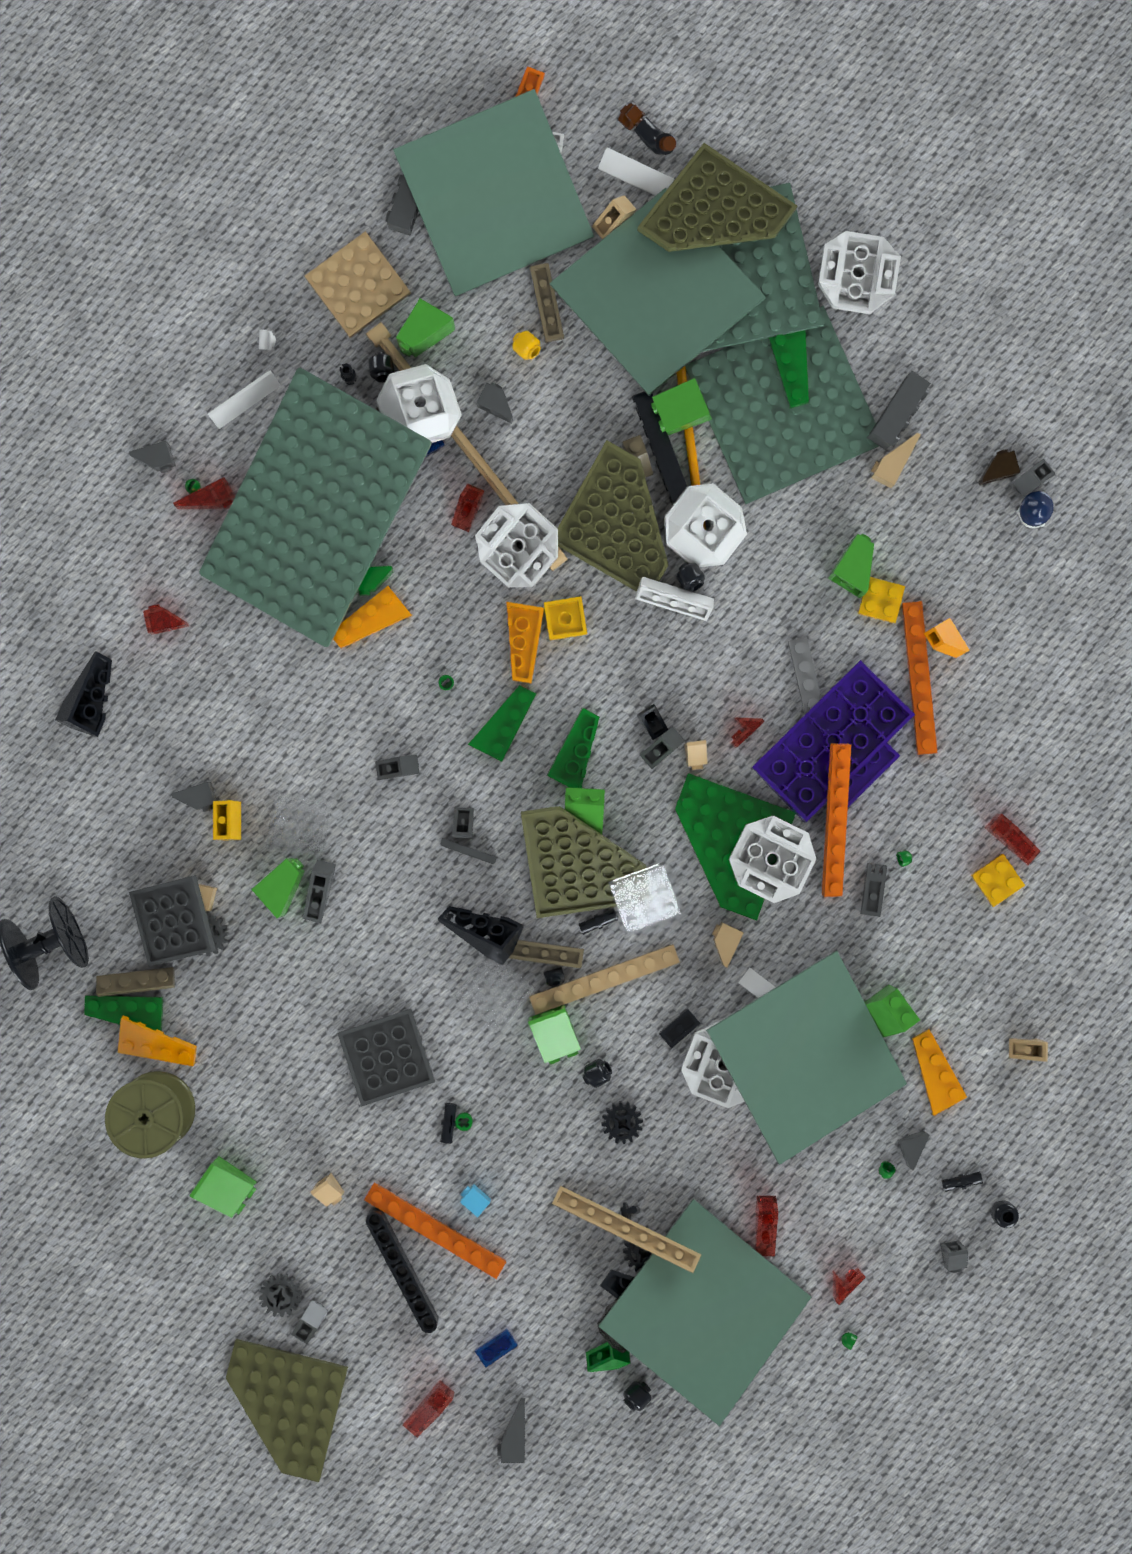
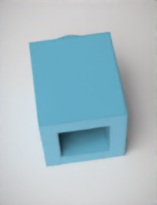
M474 1184L471 1187L467 1186L460 1194L462 1196L460 1203L477 1218L491 1202V1198Z

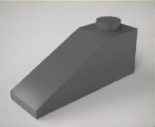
M321 860L316 861L311 871L303 919L322 923L336 864Z
M525 1398L520 1399L502 1436L501 1444L497 1446V1456H501V1463H525Z

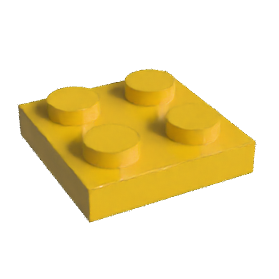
M870 577L867 593L862 596L858 614L895 624L905 586Z
M581 596L544 602L550 641L587 635Z
M1004 854L999 855L971 874V877L992 907H995L1025 886Z

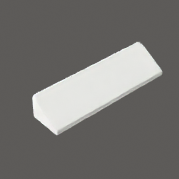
M608 147L605 149L598 167L599 170L654 196L663 189H668L675 180Z
M270 370L209 412L208 415L220 429L281 385Z
M646 577L641 578L635 595L636 600L707 621L714 606L713 598Z

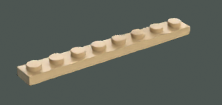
M672 944L561 984L558 987L529 996L535 1015L678 964L680 961Z
M560 1186L554 1198L553 1205L694 1273L701 1254Z

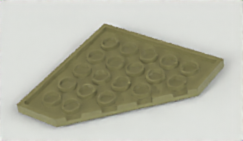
M703 143L640 223L637 231L668 252L770 239L778 235L798 206Z
M606 440L557 528L558 547L637 592L642 577L660 581L669 564L641 459Z
M560 806L521 811L537 918L651 902L646 864Z
M236 1339L226 1375L227 1382L281 1473L319 1482L348 1367Z

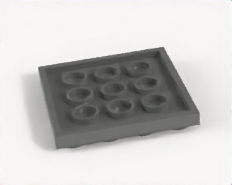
M196 875L129 892L148 966L216 950Z
M412 1008L338 1032L361 1107L435 1082Z

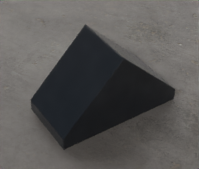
M655 704L637 714L652 740L668 731Z

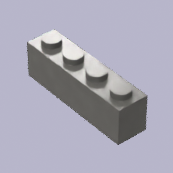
M400 175L397 183L399 188L397 193L393 194L391 202L393 206L391 211L387 212L386 222L390 230L411 236L419 210L404 175Z
M911 371L899 386L867 438L884 450H887L890 446L894 447L900 439L898 434L900 431H904L910 423L908 418L910 415L914 416L920 406L917 404L928 395L929 390L927 389L931 383L914 371Z

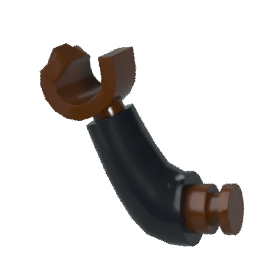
M629 103L620 110L621 114L618 121L630 131L636 126L634 131L651 151L658 155H668L673 152L676 147L675 138L669 133L662 132L647 117L642 119L645 113L639 110L636 105Z

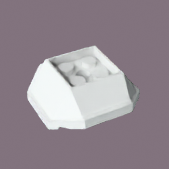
M845 231L824 245L818 285L832 308L871 314L894 297L901 256L884 237ZM853 271H859L862 277H856Z
M427 364L389 374L376 400L379 412L426 437L432 443L450 438L462 416L450 379ZM422 402L425 406L417 407L415 403Z
M713 483L687 486L664 516L665 545L689 564L696 563L699 568L724 565L747 535L742 507ZM705 520L710 523L708 531L703 528Z
M530 503L498 506L475 535L480 562L507 587L535 586L558 558V529ZM518 540L523 543L522 550L517 547Z
M775 816L746 824L729 858L738 886L772 903H777L800 894L816 861L809 833ZM773 853L776 855L777 861L775 864L770 865L767 857Z
M717 1021L694 1033L681 1071L693 1095L730 1108L744 1102V1099L727 1068L718 1067L721 1057L706 1031L720 1022Z

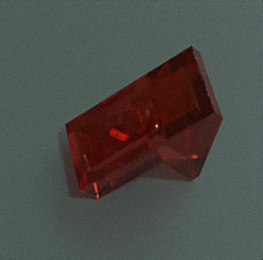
M735 717L734 720L744 730L741 732L739 729L732 735L733 741L730 743L734 748H737L765 721L761 718Z
M858 1267L855 1270L851 1269L846 1274L845 1280L833 1270V1298L838 1305L866 1278Z

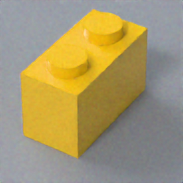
M232 800L213 801V840H241V802Z

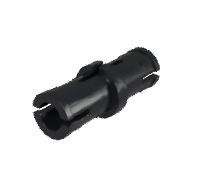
M342 364L343 368L340 367L342 380L348 385L355 384L354 381L356 382L357 380L355 370H352L350 364Z
M612 909L601 915L596 914L594 918L578 924L584 935L598 928L600 930L609 923L618 921L615 910Z
M445 1103L444 1118L441 1120V1125L443 1126L440 1142L453 1143L457 1104Z
M979 1171L968 1175L959 1174L958 1177L943 1179L942 1184L944 1191L948 1192L961 1188L964 1190L973 1185L983 1184V1179Z

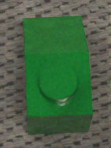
M369 567L357 593L360 596L371 595L370 592H376L392 575L393 567Z
M610 1340L586 1352L587 1372L622 1368L631 1363L630 1352L617 1341Z

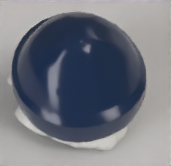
M1034 491L1019 501L1020 507L1016 513L1019 515L1022 524L1026 527H1043L1052 516L1053 501L1047 493Z

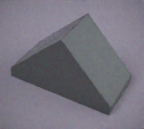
M455 807L452 837L473 838L474 808Z
M923 1130L897 1140L906 1165L913 1171L930 1136Z

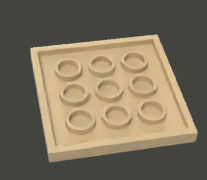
M366 231L305 275L306 280L349 338L411 294L410 290Z

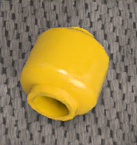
M529 331L519 332L513 337V351L524 360L534 359L541 350L540 340Z

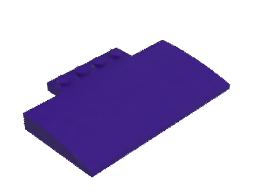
M860 660L752 769L806 823L827 802L830 744H851L849 807L900 757L887 742L915 714Z

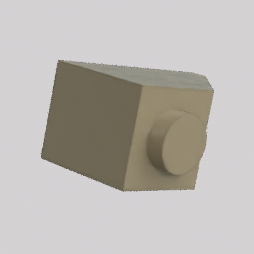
M641 435L623 441L622 448L641 459L645 478L653 475L648 453Z

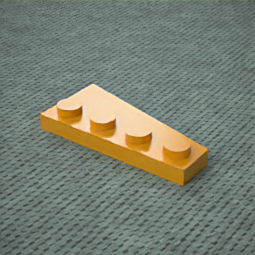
M387 586L340 624L333 640L342 649L403 619L409 618L412 614L390 587Z
M506 602L512 680L532 684L544 608Z
M122 1016L118 1053L194 1066L197 1051L196 1045L177 1037H169L158 1029L155 1031L145 1027L146 1024L136 1023L129 1020V1017Z
M930 1029L913 1037L912 1041L932 1115L935 1116L964 1100L967 1096Z

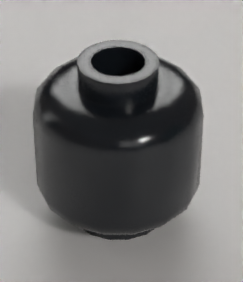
M377 352L369 359L370 376L377 382H386L389 374L394 373V364L390 355L384 352Z
M687 562L679 567L677 579L685 590L694 592L704 585L705 575L696 563L689 564Z
M596 1059L584 1067L583 1079L587 1085L590 1084L594 1088L600 1087L610 1081L612 1069L607 1061Z
M1002 1200L992 1206L991 1217L1000 1227L1011 1228L1018 1222L1019 1212L1009 1201Z
M634 1381L624 1391L623 1401L633 1412L635 1410L642 1411L652 1400L649 1393L651 1389L645 1382L640 1384Z

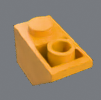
M951 618L946 619L924 633L933 650L955 658L970 651Z

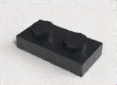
M687 1008L660 1031L659 1035L672 1049L701 1023Z

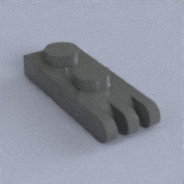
M867 863L860 914L881 917L887 865H883L882 871L879 872V864H875L874 871H871L872 863Z

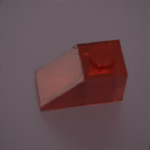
M467 483L460 494L452 526L467 532L470 531L481 505L484 490Z
M158 604L148 606V610H143L147 632L151 635L189 627L188 622L166 608L160 607Z

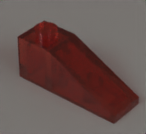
M223 477L173 502L178 510L222 508L226 510L231 507L235 494L228 480Z
M996 814L985 826V829L1027 866L1041 852L1003 814Z
M757 1196L755 1250L762 1256H775L778 1224L776 1196Z
M439 1380L403 1423V1426L414 1436L418 1437L452 1402L455 1392Z

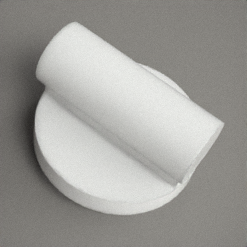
M259 330V350H271L276 343L275 335H273L272 331Z

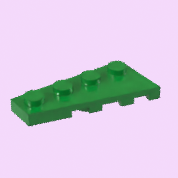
M806 331L770 337V346L790 409L808 404Z
M519 685L468 745L502 762L536 693Z
M581 708L546 776L569 788H582L599 716Z
M85 995L84 1015L119 1025L124 1015L133 1022H141L146 1024L145 1027L155 1031L157 1029L162 1031L163 997H98L97 995Z

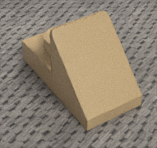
M1010 1038L1009 1058L1047 1062L1048 1042L1040 1039Z

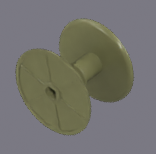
M153 1071L138 1076L132 1082L118 1089L107 1105L105 1127L110 1140L121 1152L135 1158H153L165 1153L187 1134L193 1124L195 1117L193 1094L183 1080L168 1072Z

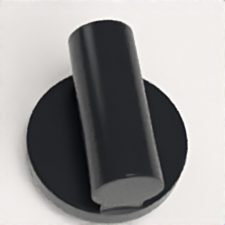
M562 967L543 972L548 986L558 987L565 981Z
M624 1202L623 1207H620L621 1215L631 1220V1214H639L640 1208L638 1206H631L629 1208L628 1203Z

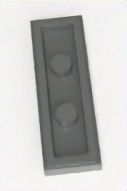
M442 838L440 843L443 847L491 864H495L497 859L496 856Z

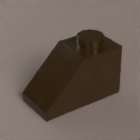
M1008 449L996 452L997 455L991 459L978 482L979 486L1017 476L1020 473L1015 450L1008 452Z

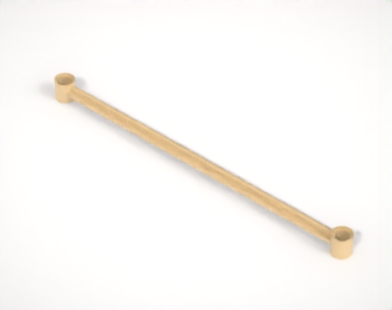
M381 322L366 333V336L374 343L376 348L380 346L386 354L392 357L393 363L399 371L411 368L388 339L391 337V334ZM456 426L451 437L505 505L519 504L460 428ZM559 547L558 558L550 566L552 571L568 560Z

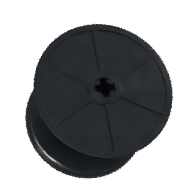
M57 896L52 897L48 905L53 929L44 933L38 932L37 936L27 940L19 927L11 920H0V946L14 976L28 990L36 989L39 984V970L35 957L44 953H51V950L60 946L76 966L84 968L88 965V949L78 923L66 903Z

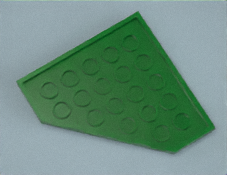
M688 773L675 811L719 906L757 921L765 899L738 886L729 858L746 824L775 816L792 825L796 814L788 809ZM773 853L767 857L770 865L775 864L777 861V857Z

